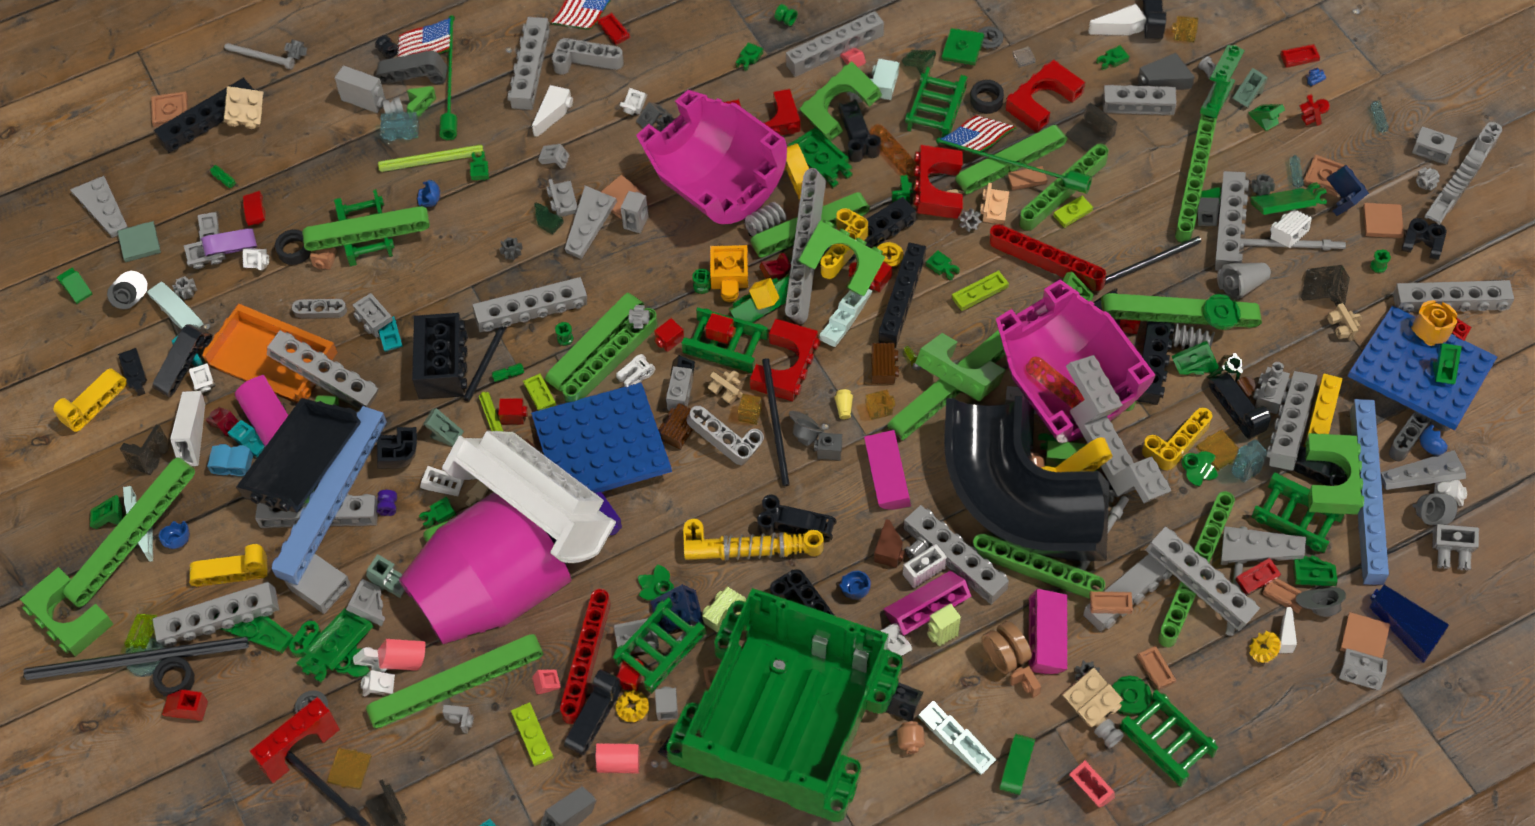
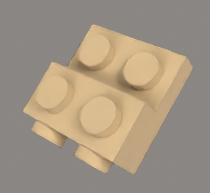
M227 86L223 122H226L229 126L245 125L249 129L259 127L263 92Z
M1093 667L1062 694L1089 727L1094 725L1098 727L1106 720L1104 717L1109 712L1113 714L1122 706L1120 702L1123 700Z

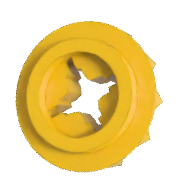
M886 242L877 247L883 251L882 255L885 256L884 263L895 267L902 263L904 253L899 245ZM888 251H889V254L891 255V259H890V260L887 259Z
M1268 631L1263 634L1258 633V637L1252 638L1253 643L1249 645V654L1255 661L1260 663L1273 660L1281 648L1279 637ZM1261 644L1267 645L1269 649L1262 648Z
M635 690L625 691L622 696L618 697L616 703L618 716L627 722H637L643 719L649 710L648 699L642 692H636ZM629 700L633 703H637L635 705L636 712L634 711V709L632 710L631 707L627 708L629 706Z

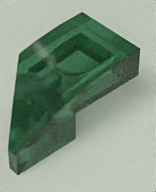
M537 202L534 203L538 226L554 234L564 223L563 218L549 212L546 206Z

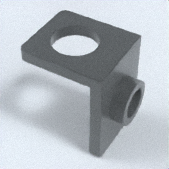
M649 102L636 121L645 128L648 124L653 126L660 115L669 113L661 105Z

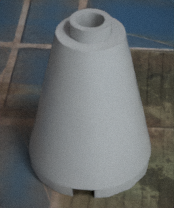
M1266 263L1225 264L1218 271V286L1226 293L1223 295H1227L1230 297V300L1235 301L1269 280L1271 269Z

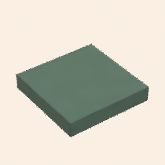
M153 221L118 230L125 262L161 253Z

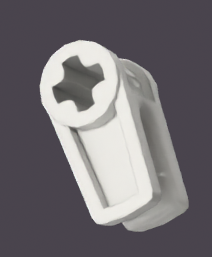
M640 354L617 372L616 377L620 382L624 381V386L628 387L649 378L655 372V366L649 364L646 361V357Z

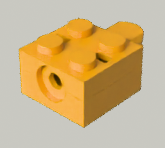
M747 245L710 246L711 288L721 289V297L726 302L737 300L739 288H748Z

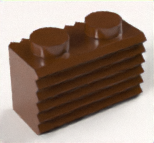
M872 343V384H895V377H899V366H895V361H898V350L894 349V343Z
M678 403L675 409H670L668 420L666 423H662L658 430L662 442L680 450L682 449L693 431L687 423V416L691 408Z

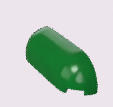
M787 274L779 281L777 278L772 279L779 295L775 305L757 309L751 294L748 293L735 301L733 308H729L733 318L752 323L786 303L790 274Z

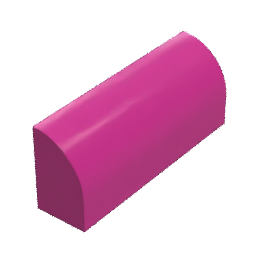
M261 375L243 383L236 390L234 396L264 446H266L288 414L265 376Z
M895 430L865 436L864 439L879 506L888 510L910 507L911 502Z
M949 571L883 610L890 623H897L900 633L906 635L930 620V615L948 604H952L954 607L972 596L965 579Z
M1036 589L1029 596V647L1032 654L1029 660V667L1032 672L1057 674L1067 670L1066 594Z

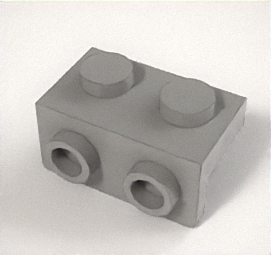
M202 241L184 245L188 260L187 265L190 268L199 269L207 263H211V265L220 264L222 260L226 259L223 253L205 257Z
M648 618L614 625L617 646H623ZM650 631L643 640L654 649L660 648L657 635ZM637 645L630 654L644 652V650Z

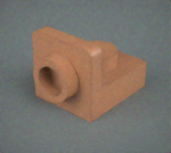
M332 247L316 250L315 254L311 253L310 259L313 267L331 269L337 249Z
M1029 666L1024 669L1022 667L1012 672L1010 677L1012 686L1022 681L1024 690L1027 693L1029 692L1033 698L1040 695L1041 685Z

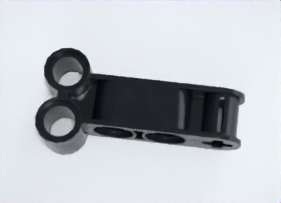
M853 99L852 102L844 104L838 103L839 114L850 140L848 143V159L852 162H860L864 155L869 158L878 157L881 153V139L877 135H870L857 100Z
M1300 446L1293 471L1326 486L1341 485L1347 481L1346 473L1339 465L1329 461L1306 460V448Z
M769 494L762 500V513L757 517V530L761 535L764 533L765 536L773 534L775 530L797 535L801 534V536L810 530H817L823 535L824 541H830L833 539L832 531L837 520L829 515L780 505L779 498ZM773 505V506H775V507H774V508H768L767 506ZM768 522V523H770V524H769V525H763L762 523Z

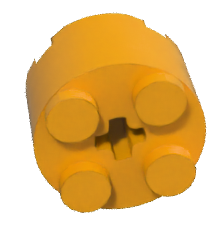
M1435 300L1426 301L1421 305L1411 329L1429 346L1444 343L1450 338L1456 326L1457 313L1450 305L1444 302L1438 304Z

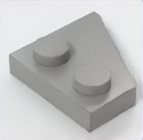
M361 579L346 610L382 626L385 616H382L383 602L380 598V587Z

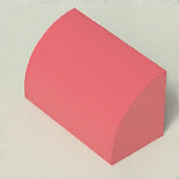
M386 639L378 649L379 668L418 671L422 666L425 656V641Z
M596 743V769L598 773H639L640 750L638 744Z
M1086 761L1069 774L1099 808L1115 798L1114 791Z

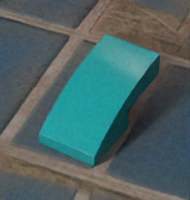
M394 316L392 317L393 321L379 329L384 352L403 347Z
M242 420L228 432V435L239 445L248 447L256 458L265 448L255 429Z

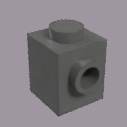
M1200 198L1197 211L1199 226H1217L1220 215L1219 198Z
M819 432V440L815 439L814 443L817 459L841 461L843 434Z

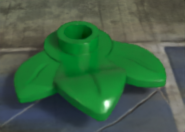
M1202 451L1198 454L1188 453L1183 456L1181 464L1187 471L1186 477L1189 482L1200 487L1203 480H1213L1218 477L1216 469L1211 464L1216 457L1214 454ZM1192 461L1195 465H1189L1188 462Z
M656 565L654 575L638 576L639 584L643 588L639 596L645 600H654L674 589V585L670 581L669 571L661 565ZM662 588H667V589H668V590L665 591V592H662V591H661Z
M357 645L335 667L338 673H348L353 677H362L370 672L367 666L354 664L353 656L361 651V649H357ZM342 663H348L346 666L341 667Z

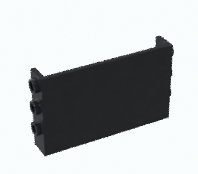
M301 398L236 488L245 499L255 504L262 503L270 508L276 507L285 512L297 513L360 425L361 421L357 417V413L351 408H342L335 404L330 405L322 401L317 402Z

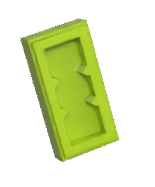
M1080 196L1055 211L1053 216L1065 228L1092 212L1093 206L1083 196Z
M541 374L523 380L524 386L538 411L556 406V402Z

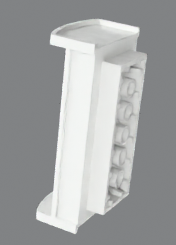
M486 431L483 438H463L459 436L442 467V470L456 479L480 480L554 537L557 541L551 550V554L562 562L577 563L598 555L616 524L612 518L599 511L604 501L602 498L514 432Z

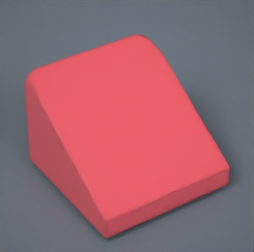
M856 48L840 55L847 65L851 61L857 67L866 63L863 52Z
M537 670L532 677L536 694H543L561 688L557 670Z

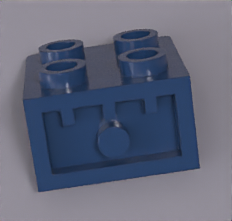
M1344 165L1326 178L1342 198L1336 203L1337 207L1332 210L1336 217L1356 205L1369 194L1364 184L1358 180L1354 172L1347 165Z
M681 584L650 602L654 613L656 606L669 597L673 606L670 610L690 626H695L698 622L705 626L696 590ZM666 616L657 623L668 634L679 629Z

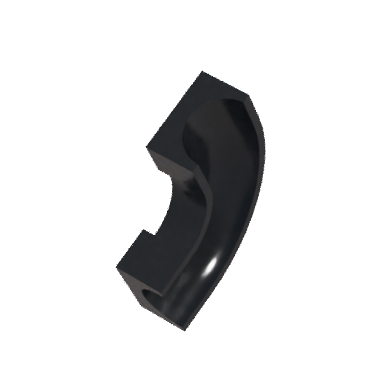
M1015 396L1014 402L996 406L972 405L960 402L954 398H946L944 447L947 469L957 495L972 516L1002 541L1049 558L1065 559L1066 561H1107L1109 482L1099 471L1052 472L1038 467L1032 458L1030 446H1033L1035 409L1023 396Z

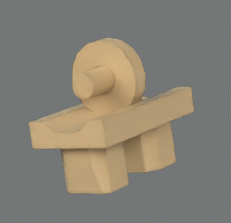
M1341 303L1337 305L1336 310L1328 314L1327 320L1331 325L1339 323L1340 326L1336 327L1335 330L1338 339L1347 338L1350 342L1355 340L1354 335L1358 332V328L1361 327L1359 322L1362 320V316L1358 313L1353 314L1352 311L1348 312L1344 304Z
M725 371L723 376L727 378L726 380L712 372L710 375L712 381L708 386L709 390L717 395L723 387L727 389L721 398L730 405L737 397L741 399L744 396L739 389L733 386V384L737 386L741 384V381L738 380V372L732 371L728 373Z

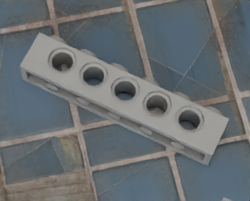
M876 11L787 51L786 66L794 77H797L839 57L848 50L859 48L884 36V22Z
M528 17L527 23L523 25L524 36L520 38L521 50L517 52L518 63L514 65L515 76L511 78L512 90L508 92V101H511V106L514 109L533 110L550 32L548 18Z
M1224 171L1215 263L1216 271L1222 269V266L1225 264L1242 263L1243 254H1240L1239 250H1243L1244 239H1241V235L1245 234V224H1242V220H1246L1247 210L1243 209V205H1247L1248 194H1244V191H1248L1249 180H1245L1246 172Z
M581 277L473 304V314L479 332H488L502 326L508 327L514 323L527 322L530 319L543 318L549 314L581 308L587 305V294Z
M1510 280L1397 283L1393 292L1395 307L1407 313L1418 312L1421 305L1430 300H1435L1438 304L1444 302L1455 311L1461 312L1471 310L1504 311L1510 309L1514 301Z
M280 330L267 347V356L361 410L362 406L369 408L377 397L379 388L373 382L365 381L356 372L348 371L341 363L331 361L324 353L316 352L307 343L299 342L288 332L284 333ZM293 349L295 350V352L289 353L286 350ZM308 358L311 360V362L306 363L303 361V359ZM325 368L328 372H321L319 369ZM336 378H342V379H344L345 381H344V382H338V381H336L335 379H336ZM357 387L361 391L355 392L352 390V388Z
M1294 371L1293 377L1288 378L1287 389L1289 391L1284 392L1283 403L1285 405H1281L1279 410L1281 419L1277 418L1275 430L1277 432H1273L1271 438L1273 446L1268 447L1267 457L1270 458L1269 466L1294 470L1316 390L1317 375Z
M347 494L330 526L377 525L378 513L376 509L378 501L376 496L370 494L352 496ZM259 503L257 504L255 519L260 528L293 527L299 521L300 513L303 508H306L308 503H304L300 508L301 510L297 513L285 512L283 510L276 512L280 508H270L265 504Z
M920 505L904 520V530L915 539L918 536H922L929 543L930 547L937 544L946 555V566L955 574L965 579L966 583L988 603L993 604L1008 589L1009 580L1007 576L1001 571L998 572L988 559H983L974 547L968 546L959 534H954L949 530L947 524L939 521L931 510L925 509ZM929 526L932 529L927 530L924 527ZM945 539L946 542H940L938 540ZM958 551L961 554L955 555L953 552ZM974 564L976 567L971 568L967 565ZM989 577L991 580H984L982 578Z
M1166 526L1145 549L1238 631L1260 609L1253 599L1242 593L1237 585L1228 581L1222 572L1213 568L1204 557L1199 556L1189 544L1184 543L1177 537L1174 531L1169 530ZM1216 588L1220 589L1221 592H1222V594L1219 593V592L1216 590Z
M269 582L153 618L156 641L164 647H172L177 642L191 641L199 635L213 634L215 630L221 628H232L240 622H250L259 616L272 615L273 612L279 610L276 590ZM255 601H258L257 605L255 607H252V604ZM236 607H239L238 611L233 613V610ZM219 613L218 618L214 619V616ZM200 619V622L195 625V622ZM181 625L180 629L175 632L176 628Z

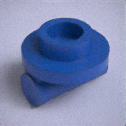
M1319 68L1308 71L1309 74L1306 75L1309 86H1313L1326 79L1324 71L1319 70Z

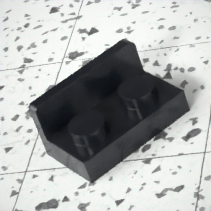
M898 682L895 694L892 696L889 707L885 712L912 721L924 692ZM876 699L877 702H883L882 699Z

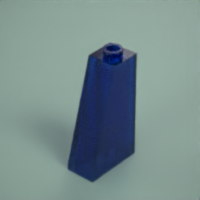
M1385 584L1380 590L1376 588L1370 597L1373 601L1369 608L1383 622L1389 623L1390 630L1420 661L1425 663L1444 635L1449 624Z

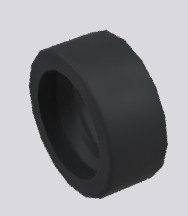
M981 80L973 85L970 103L976 111L983 114H991L1002 107L1004 90L999 83L993 80ZM981 92H991L997 96V99L985 102L980 100L977 95Z
M298 229L284 231L275 241V249L279 259L288 265L303 263L311 255V251L306 250L304 246L295 253L283 252V248L288 243L293 241L303 242L302 231Z
M168 657L155 667L153 682L157 690L167 697V695L180 690L190 691L195 682V674L189 663L183 658ZM182 668L186 675L179 685L175 687L163 685V676L169 670Z

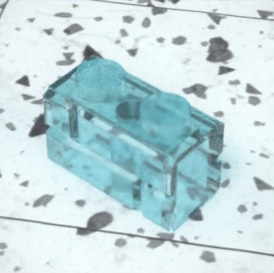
M417 112L381 114L380 130L383 139L393 141L401 138L410 140L419 137Z
M1252 440L1247 443V446L1244 445L1237 451L1231 471L1241 482H1246L1252 476L1254 477L1261 472L1267 451L1257 440Z

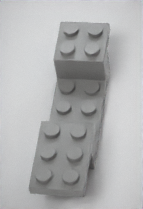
M1095 356L1076 360L1066 365L1085 399L1071 409L1070 413L1087 443L1100 437L1106 439L1113 457L1103 464L1101 468L1117 496L1137 490L1143 503H1146L1171 492L1172 490L1167 480L1162 475L1153 457L1133 463L1122 440L1113 428V424L1109 421L1107 416L1123 405Z

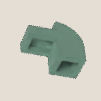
M377 554L366 571L367 578L373 584L379 586L381 590L386 589L401 598L405 590L398 579L402 574L394 570V563Z

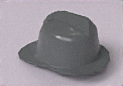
M128 271L123 273L107 290L109 302L113 307L119 309L131 308L147 291V281L138 272Z
M797 411L789 412L790 418L794 421L793 435L802 444L809 446L811 442H815V439L818 438L819 432H825L809 416Z
M1433 493L1422 495L1416 504H1412L1417 516L1428 525H1447L1453 521L1457 514V502L1452 496L1447 494Z
M1336 587L1308 590L1299 593L1296 596V602L1303 608L1312 609L1313 613L1319 616L1330 617L1341 612V603L1345 600L1346 593L1343 589Z

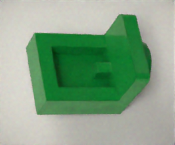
M908 175L900 176V190L892 191L891 203L902 197L908 203L910 202L912 182H908Z

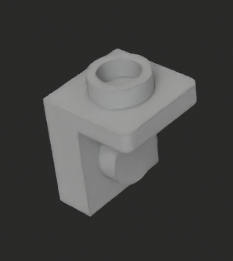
M561 144L543 146L538 161L541 164L557 163L560 168H565L569 154Z
M444 705L442 713L445 720L450 723H459L461 721L463 733L468 734L469 727H472L474 719L469 708Z

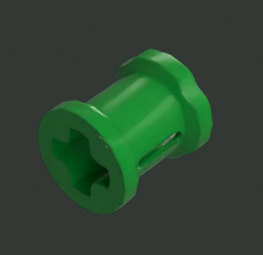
M1382 249L1375 252L1374 259L1370 264L1371 270L1375 273L1386 271L1387 263L1391 259L1390 253L1387 250Z
M561 322L556 325L555 332L558 343L562 346L570 345L574 340L571 325L567 322Z

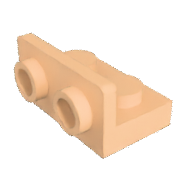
M988 183V189H984L982 199L986 201L985 204H981L980 214H983V222L1005 224L1009 191L992 189V183Z

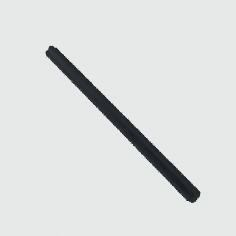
M244 636L28 667L23 670V675L26 680L162 661L168 657L183 658L246 649L249 647V640Z

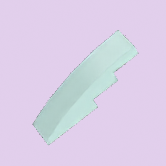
M162 281L147 291L149 297L181 329L186 324H193L199 327L203 325V322Z
M868 289L865 296H860L850 290L839 302L838 309L829 318L828 325L820 333V341L836 347L872 294V290Z
M131 486L123 487L126 513L136 504V494ZM151 527L138 542L149 562L153 561V527Z
M934 701L917 716L942 742L979 774H982L996 760L968 729L964 730L951 715L947 716Z

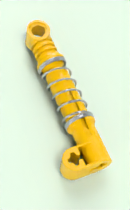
M689 519L683 528L685 560L720 558L722 561H726L733 557L739 560V557L750 559L752 556H757L760 559L761 556L771 558L774 552H778L779 557L784 558L788 557L792 552L794 554H797V552L802 554V551H804V554L815 557L820 555L824 549L823 535L817 530H810L803 534V536L798 534V537H796V534H793V537H791L786 532H780L778 537L775 533L772 536H765L763 533L762 536H754L752 534L751 537L741 535L740 537L733 538L730 535L728 538L727 535L716 539H705L703 524L700 520ZM693 531L696 533V540L692 538ZM817 542L816 545H811L809 543Z

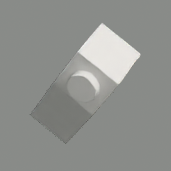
M1135 4L1091 20L1088 32L1090 35H1131L1144 30L1146 18Z
M550 85L532 124L534 136L538 137L563 117L568 108H571L573 98L569 89Z

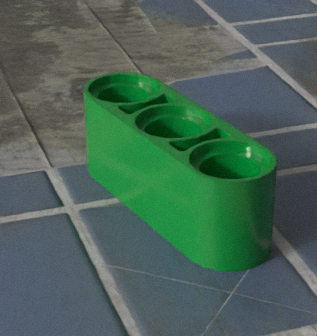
M1015 733L1000 790L1017 795L1021 794L1035 743L1034 738Z

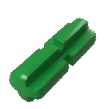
M218 165L210 168L211 174L218 180H221L228 188L236 185L235 179L225 173Z
M522 363L509 366L508 369L503 368L492 372L494 382L508 379L509 376L514 377L523 374L524 367Z

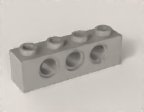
M1104 86L1103 113L1174 115L1176 87Z

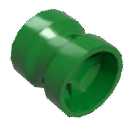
M780 4L775 11L774 18L778 21H784L788 26H792L797 19L798 12L794 9H789L785 4Z
M706 269L695 270L692 275L695 292L699 294L708 293L711 290L710 272Z

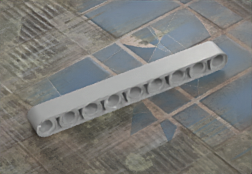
M815 168L808 169L803 176L785 307L786 315L796 324H803L808 318L814 276L813 269L797 260L818 221H821L826 185L825 178Z

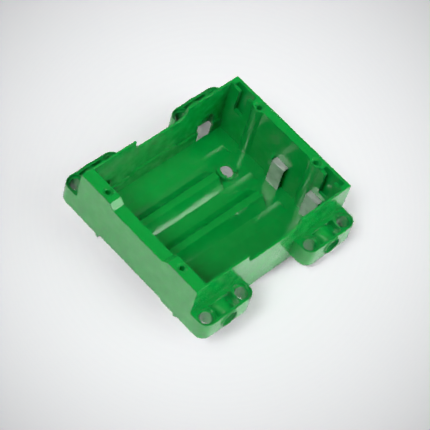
M752 588L746 602L741 600L732 602L720 625L714 641L716 657L721 659L722 662L709 690L705 691L700 704L688 703L683 708L667 743L668 761L673 765L712 779L719 778L786 802L793 808L829 821L840 822L845 818L850 803L853 801L861 775V764L859 761L847 755L865 711L868 710L881 714L888 709L902 673L903 659L899 654L887 650L889 637L887 633ZM742 630L746 631L747 641L741 652L739 641ZM835 688L834 694L830 693L821 696L825 707L828 706L826 711L823 712L818 701L820 693ZM876 699H882L883 702H877ZM674 750H680L681 752L676 754V753H673L672 751H674ZM854 770L856 773L849 774L847 771ZM833 807H840L841 810H840V811H834L832 808H833Z

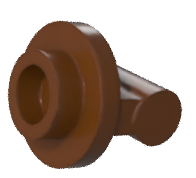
M1244 376L1236 381L1247 397L1253 394L1256 389V383L1251 377Z

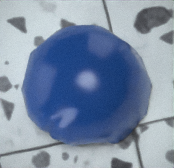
M427 180L423 182L426 187L418 191V204L420 207H433L440 199L439 186L435 181Z
M1429 425L1420 435V444L1428 453L1441 455L1447 451L1448 445L1440 438L1441 432L1433 431L1434 425Z
M173 521L170 526L164 527L159 532V541L164 547L169 549L182 548L190 537L189 527L185 521H182V524Z
M859 570L851 571L842 576V582L839 586L847 598L860 600L869 593L871 580L864 572Z

